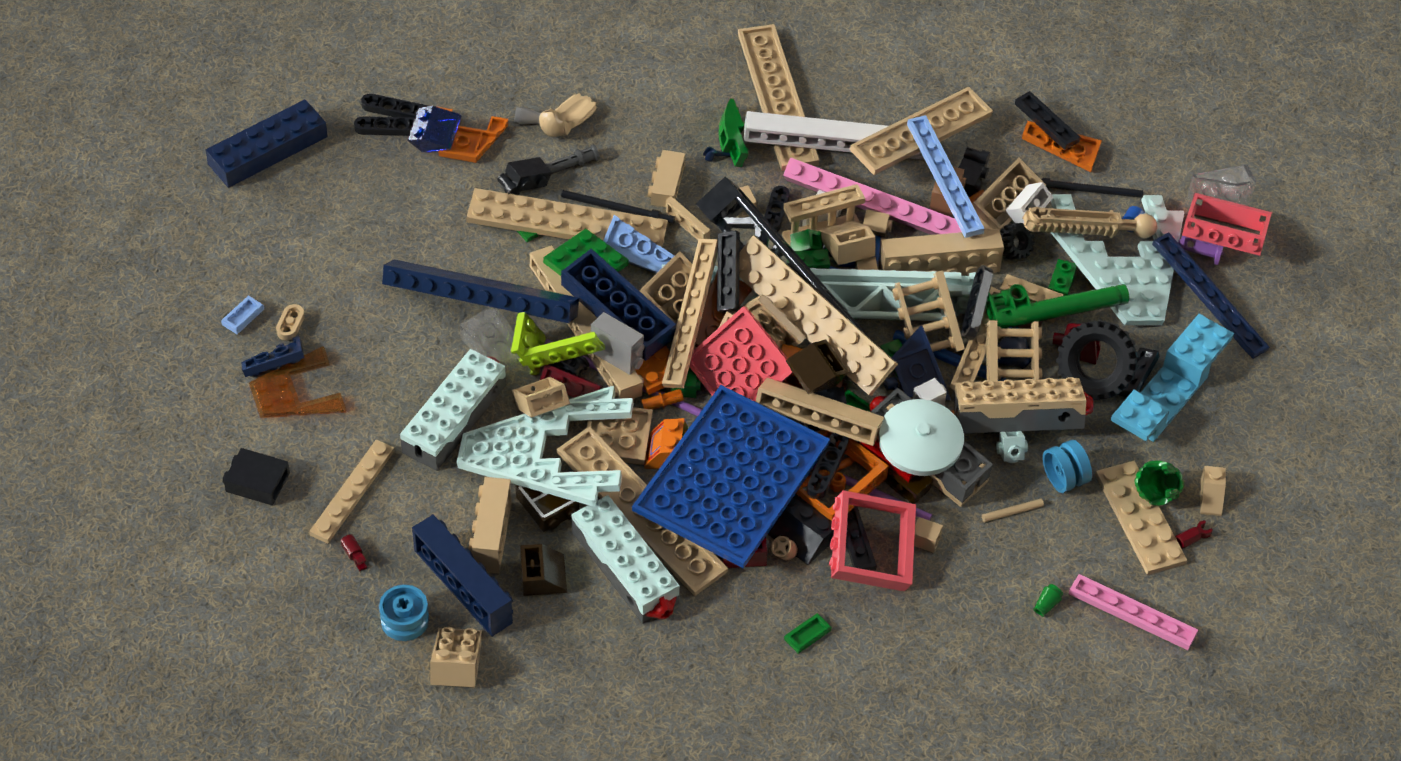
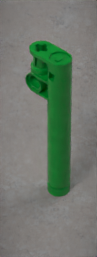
M1014 284L1009 289L1001 290L1000 293H988L985 309L989 320L997 321V326L1001 328H1009L1010 326L1030 324L1034 321L1040 322L1128 304L1129 291L1125 284L1030 302L1026 289L1022 285Z

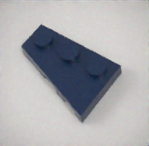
M300 336L294 337V342L288 345H284V343L277 345L271 353L262 352L241 362L244 376L255 377L263 371L269 369L276 370L281 365L299 362L304 358Z

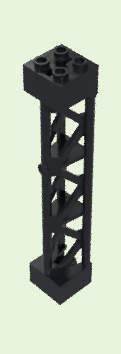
M724 177L696 203L706 217L717 225L722 232L732 231V228L755 229V236L766 246H768L770 239L774 244L771 250L780 258L784 255L789 261L788 265L868 336L738 185ZM744 210L749 215V217H737ZM740 241L741 251L745 245ZM847 375L845 376V378H846L847 380H849L850 382H852V383H854L855 385H857V384H856L853 380H851Z

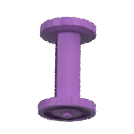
M1182 236L1178 241L1186 251L1215 258V265L1219 264L1220 257L1224 254V246ZM1189 241H1192L1194 243V246L1188 247L1187 243Z

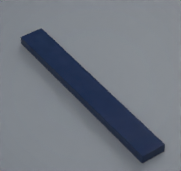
M1169 232L1153 241L1152 245L1226 329L1234 333L1233 338L1252 359L1269 350L1270 347Z

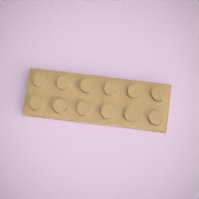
M1135 460L1096 471L1095 476L1146 574L1150 575L1187 564V558L1159 506L1150 505L1149 502L1139 496L1134 479L1136 478V473L1140 470Z

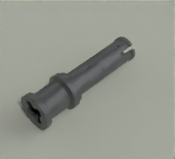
M592 144L589 148L577 149L574 151V154L546 163V165L552 171L551 174L576 165L584 166L585 163L593 160L599 161L600 156L595 144Z

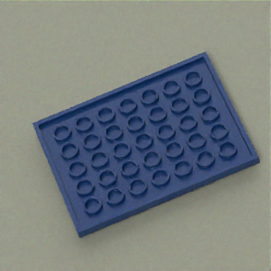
M720 385L632 505V511L744 569L820 459L821 454L829 445L830 439Z

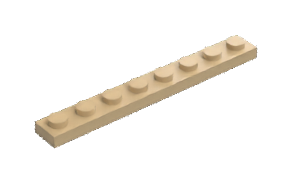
M718 239L698 240L662 381L663 386L666 388H684L718 254Z

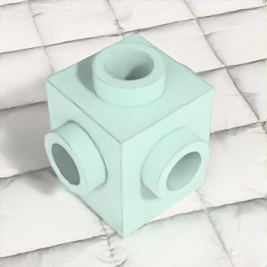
M1022 431L999 432V442L996 443L997 454H1000L1003 461L1008 463L1025 460L1028 444Z

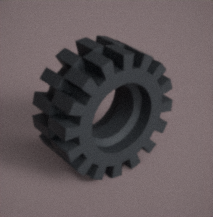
M1024 223L1003 226L1004 228L1000 230L1004 245L1003 256L1011 260L1027 258L1026 256H1029L1030 252L1034 250L1031 245H1035V242L1032 241L1035 237L1030 234L1032 231H1029ZM1015 234L1019 240L1018 248L1014 245Z

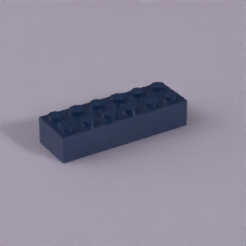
M304 99L205 149L208 165L229 188L327 138L326 122Z
M588 250L561 271V285L574 297H579V302L597 318L604 312L644 335L642 358L645 361L673 340L676 324L594 250Z
M432 514L412 527L414 551L491 637L513 624V599L511 595L500 588L495 577H490L486 573L483 564L476 562L471 551L460 544L458 537L447 530L446 524L441 519L438 520Z

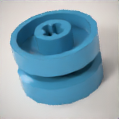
M1069 440L1062 443L1060 447L1054 446L1043 452L1042 458L1045 473L1058 492L1065 493L1075 488V486H1082L1091 481L1092 467L1090 460L1081 444L1076 440Z
M403 584L394 586L383 594L379 603L382 629L387 636L399 641L414 640L421 636L428 628L429 623L428 603L424 593L412 585Z

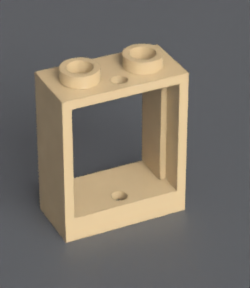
M552 377L512 390L517 409L531 418L570 404L565 384Z

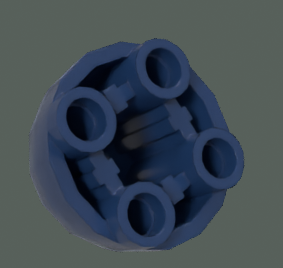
M1010 326L1008 329H1020V328H1019V327H1016V328L1013 327V328H1012V327ZM1004 337L998 343V347H1001V349H1030L1027 337ZM1001 357L998 359V362L1006 366L1025 369L1031 363V357Z

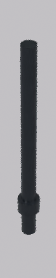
M1044 177L1041 179L1046 184L1048 190L1049 188L1138 198L1143 197V190L1053 181L1050 178Z
M562 190L561 193L562 198L629 214L665 219L671 224L675 222V216L663 214L659 210H646Z

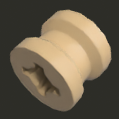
M779 536L772 542L771 550L775 556L787 561L796 556L797 545L789 538Z

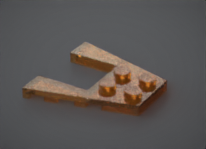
M324 346L304 355V358L297 363H287L249 382L260 418L287 417V415L291 414L302 416L307 415V413L330 414V412L338 411L346 413L341 393L300 403L291 379L292 375L330 366Z

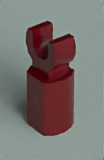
M1203 520L1197 524V527H1192L1176 535L1175 538L1181 549H1184L1201 538L1210 537L1213 529L1203 530L1202 528L1206 524V521Z
M353 534L344 536L341 539V545L349 559L355 562L359 572L367 569L366 559Z

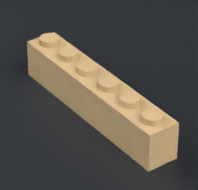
M766 378L760 385L756 398L757 403L781 415L872 446L879 438V430L885 418L815 393L807 394L803 389L770 378Z

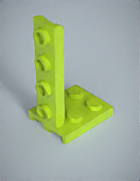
M521 312L517 315L511 353L517 354L520 357L519 362L531 369V375L539 374L541 366L605 350V344L600 341L595 332L544 344L546 341L545 334L538 328L533 319L526 312Z

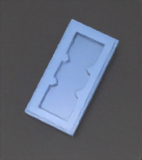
M248 295L221 320V323L230 331L238 334L264 310V305Z

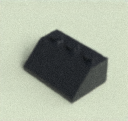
M795 494L768 535L774 540L779 536H785L794 541L797 545L796 557L806 565H809L830 546L831 539L834 537V530L831 528V520Z

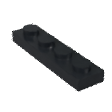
M1029 91L1015 99V105L1064 150L1080 142V136L1032 92Z
M735 230L718 233L717 311L720 313L738 311L740 232Z
M855 506L848 513L846 547L854 568L876 571L877 565L858 506Z

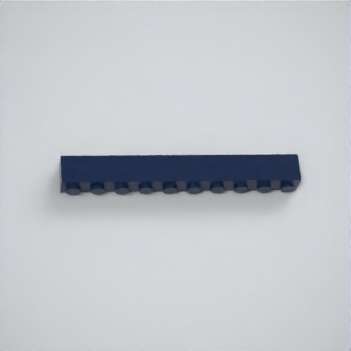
M395 259L383 266L382 284L518 313L526 312L527 315L569 323L578 317L579 297Z

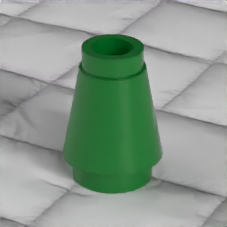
M1053 584L1045 586L1033 608L1034 612L1044 617L1045 614L1062 601L1063 592Z

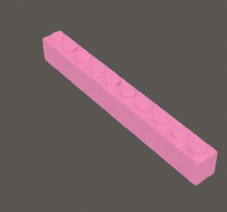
M790 158L783 174L786 181L815 192L819 190L829 192L858 184L865 197V203L855 207L890 214V220L931 235L962 232L955 218Z

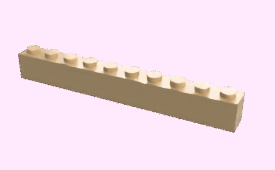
M552 245L530 252V268L544 289L550 292L573 296L561 285V276L543 263V257L554 250ZM579 302L578 317L567 324L574 335L579 336L591 332V324L597 317ZM587 354L608 387L614 386L616 399H635L642 396L644 380L635 370L629 375L595 354Z

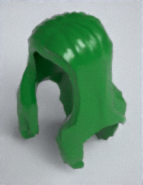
M1149 461L1144 463V466L1136 473V478L1134 479L1139 496L1149 502L1150 505L1155 506L1165 505L1179 498V494L1184 488L1183 476L1180 470L1174 467L1173 464L1165 461Z

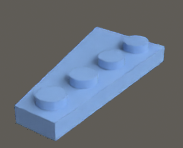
M613 216L603 241L629 259V264L657 273L662 268V264L666 265L674 257L673 254L652 242L651 239L636 231L635 228L620 220L619 217Z

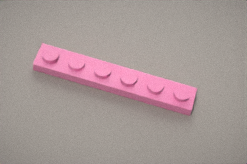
M1078 574L1069 590V595L1186 650H1189L1197 635L1198 629Z

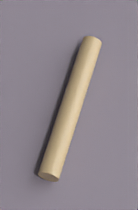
M1042 499L1033 500L982 514V519L984 523L1043 507L1044 503Z

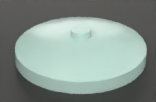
M913 399L895 405L885 414L879 430V445L886 459L896 468L913 475L930 476L949 469L958 460L964 444L963 428L958 418L945 406L930 400Z

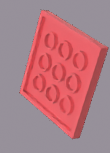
M743 306L693 350L689 366L712 396L719 386L722 385L755 402L758 388L766 378L783 383L793 374L786 363L788 358L746 306Z

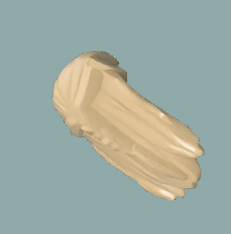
M580 93L574 94L555 110L550 108L543 111L539 117L540 127L550 137L568 135L572 128L580 125L594 114L597 109L596 102H591L592 99L590 97L581 96Z

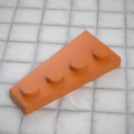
M1027 121L1022 134L1023 140L1089 172L1092 171L1102 141L1078 134L1080 142L1064 150L1036 123Z

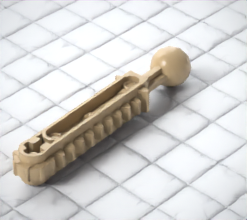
M1030 207L1022 218L1024 219L1025 227L1032 232L1108 235L1110 238H1113L1119 230L1133 231L1138 237L1150 238L1157 230L1156 220L1147 213L1139 214L1134 220L1121 219L1120 213L1113 212V210L1104 212Z

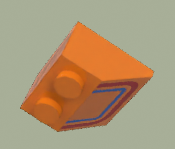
M685 418L664 419L650 432L644 465L645 469H659L689 429Z

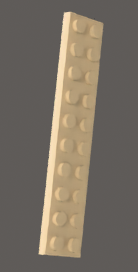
M775 25L738 29V37L762 112L805 117ZM773 144L781 171H785L790 158L812 166H819V158L814 148Z
M474 188L466 217L467 223L531 232L563 239H571L586 228L601 240H604L612 218L616 215L620 220L629 224L636 231L645 235L662 248L668 220L514 194L508 195V193Z
M754 235L740 251L739 277L758 295L763 294L770 298L773 305L779 311L784 312L788 320L793 325L799 327L801 333L811 343L826 339L848 370L847 376L868 395L872 396L898 363L758 237Z
M590 426L557 448V454L574 472L621 470L620 491L598 492V497L601 499L607 495L610 496L658 559L694 596L728 572L726 565L711 551L632 511V505L647 485Z

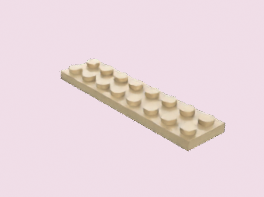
M967 87L852 144L850 151L873 175H876L921 152L907 126L908 119L926 115L938 140L941 142L991 117L993 110L970 87Z

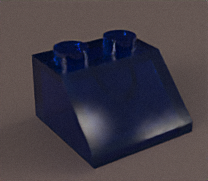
M436 106L419 107L408 141L421 152L449 150L452 147L462 116Z

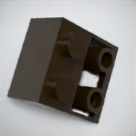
M826 339L811 343L786 360V363L807 394L836 387L849 373Z
M544 544L520 545L523 595L567 593L564 554Z

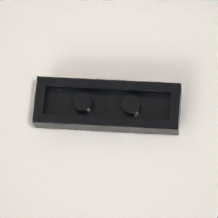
M1139 348L1137 351L1139 355L1137 357V364L1139 365L1135 372V378L1125 390L1117 395L1128 397L1133 390L1138 392L1141 390L1160 357L1159 351Z

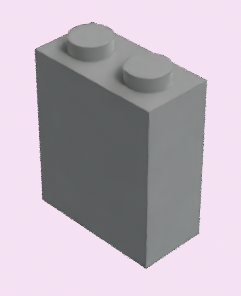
M603 312L591 324V332H595L600 341L605 344V350L593 354L630 375L643 364L644 335Z

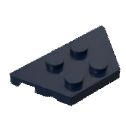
M920 326L891 357L898 363L894 369L903 392L907 396L913 397L915 387L935 378L946 388L947 395L945 401H949L951 397L924 328Z

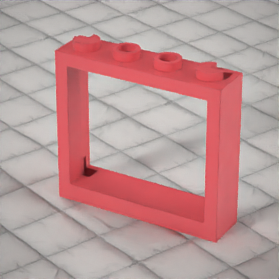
M1195 193L1182 236L1260 256L1272 212ZM1197 199L1203 200L1202 205L1196 204ZM1199 215L1260 231V235L1196 219L1194 216ZM1261 215L1266 217L1265 221L1260 220Z
M843 490L835 497V504L833 505L835 517L832 520L831 528L834 530V537H832L830 549L833 550L829 562L831 578L906 591L912 585L916 504ZM848 504L900 514L897 575L845 566Z

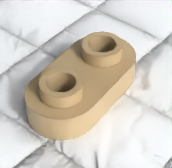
M292 304L284 309L276 326L277 336L280 339L287 341L296 337L305 318L304 310L300 305Z

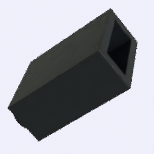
M241 448L239 453L234 455L229 471L224 473L222 481L225 485V491L273 506L290 474L288 461Z

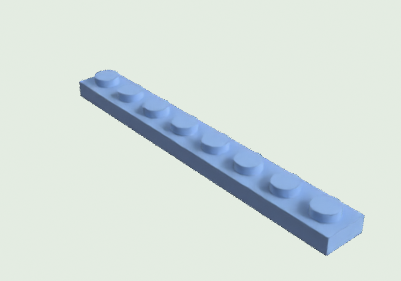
M927 116L908 119L907 126L964 237L968 238L984 234V226Z

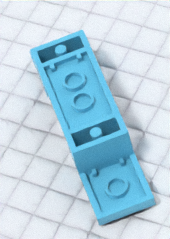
M1198 314L1167 350L1163 367L1141 393L1136 390L1131 392L1113 413L1111 421L1144 441L1149 439L1154 442L1208 378L1211 363L1232 340L1234 333Z

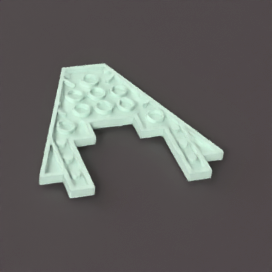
M1052 194L1051 204L1053 209L1075 210L1071 194ZM1144 195L1141 201L1145 213L1152 215L1157 222V230L1152 235L1153 239L1155 240L1169 232L1178 242L1184 211L1166 210L1162 195ZM1051 232L1095 289L1121 284L1127 286L1129 303L1110 307L1124 325L1163 324L1174 269L1152 245L1153 241L1139 242L1138 250L1141 257H1108L1103 241H1085L1083 234Z
M610 386L569 399L570 404L532 418L522 414L463 433L457 466L459 469L487 477L510 479L512 484L537 490L543 494H551L586 505L596 506L598 492L620 491L621 470L560 473L562 465L560 458L542 459L546 436L567 435L570 421L632 418L633 398L614 399L615 388Z

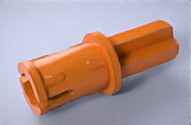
M678 389L664 394L660 392L657 396L641 400L644 409L653 410L660 407L664 409L667 405L683 401V394Z

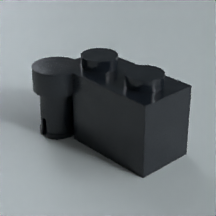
M967 146L964 158L958 168L965 169L964 178L967 179L964 190L967 196L971 197L981 190L982 178H987L989 172L987 163L990 152L985 150L979 151Z
M540 157L508 162L505 170L506 173L500 174L497 181L503 186L505 193H508V195H519L521 191L547 186L552 171Z

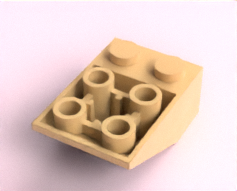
M850 221L816 230L821 232L823 244L838 265L875 256V235L867 225Z
M452 627L438 628L430 661V685L475 687L482 630L473 628L454 629Z

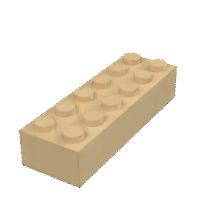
M999 229L984 230V234L965 238L963 233L959 232L881 239L878 265L880 270L938 272L943 270V272H961V275H969V273L976 272L981 265H985L993 269L994 274L1000 272L1004 245Z

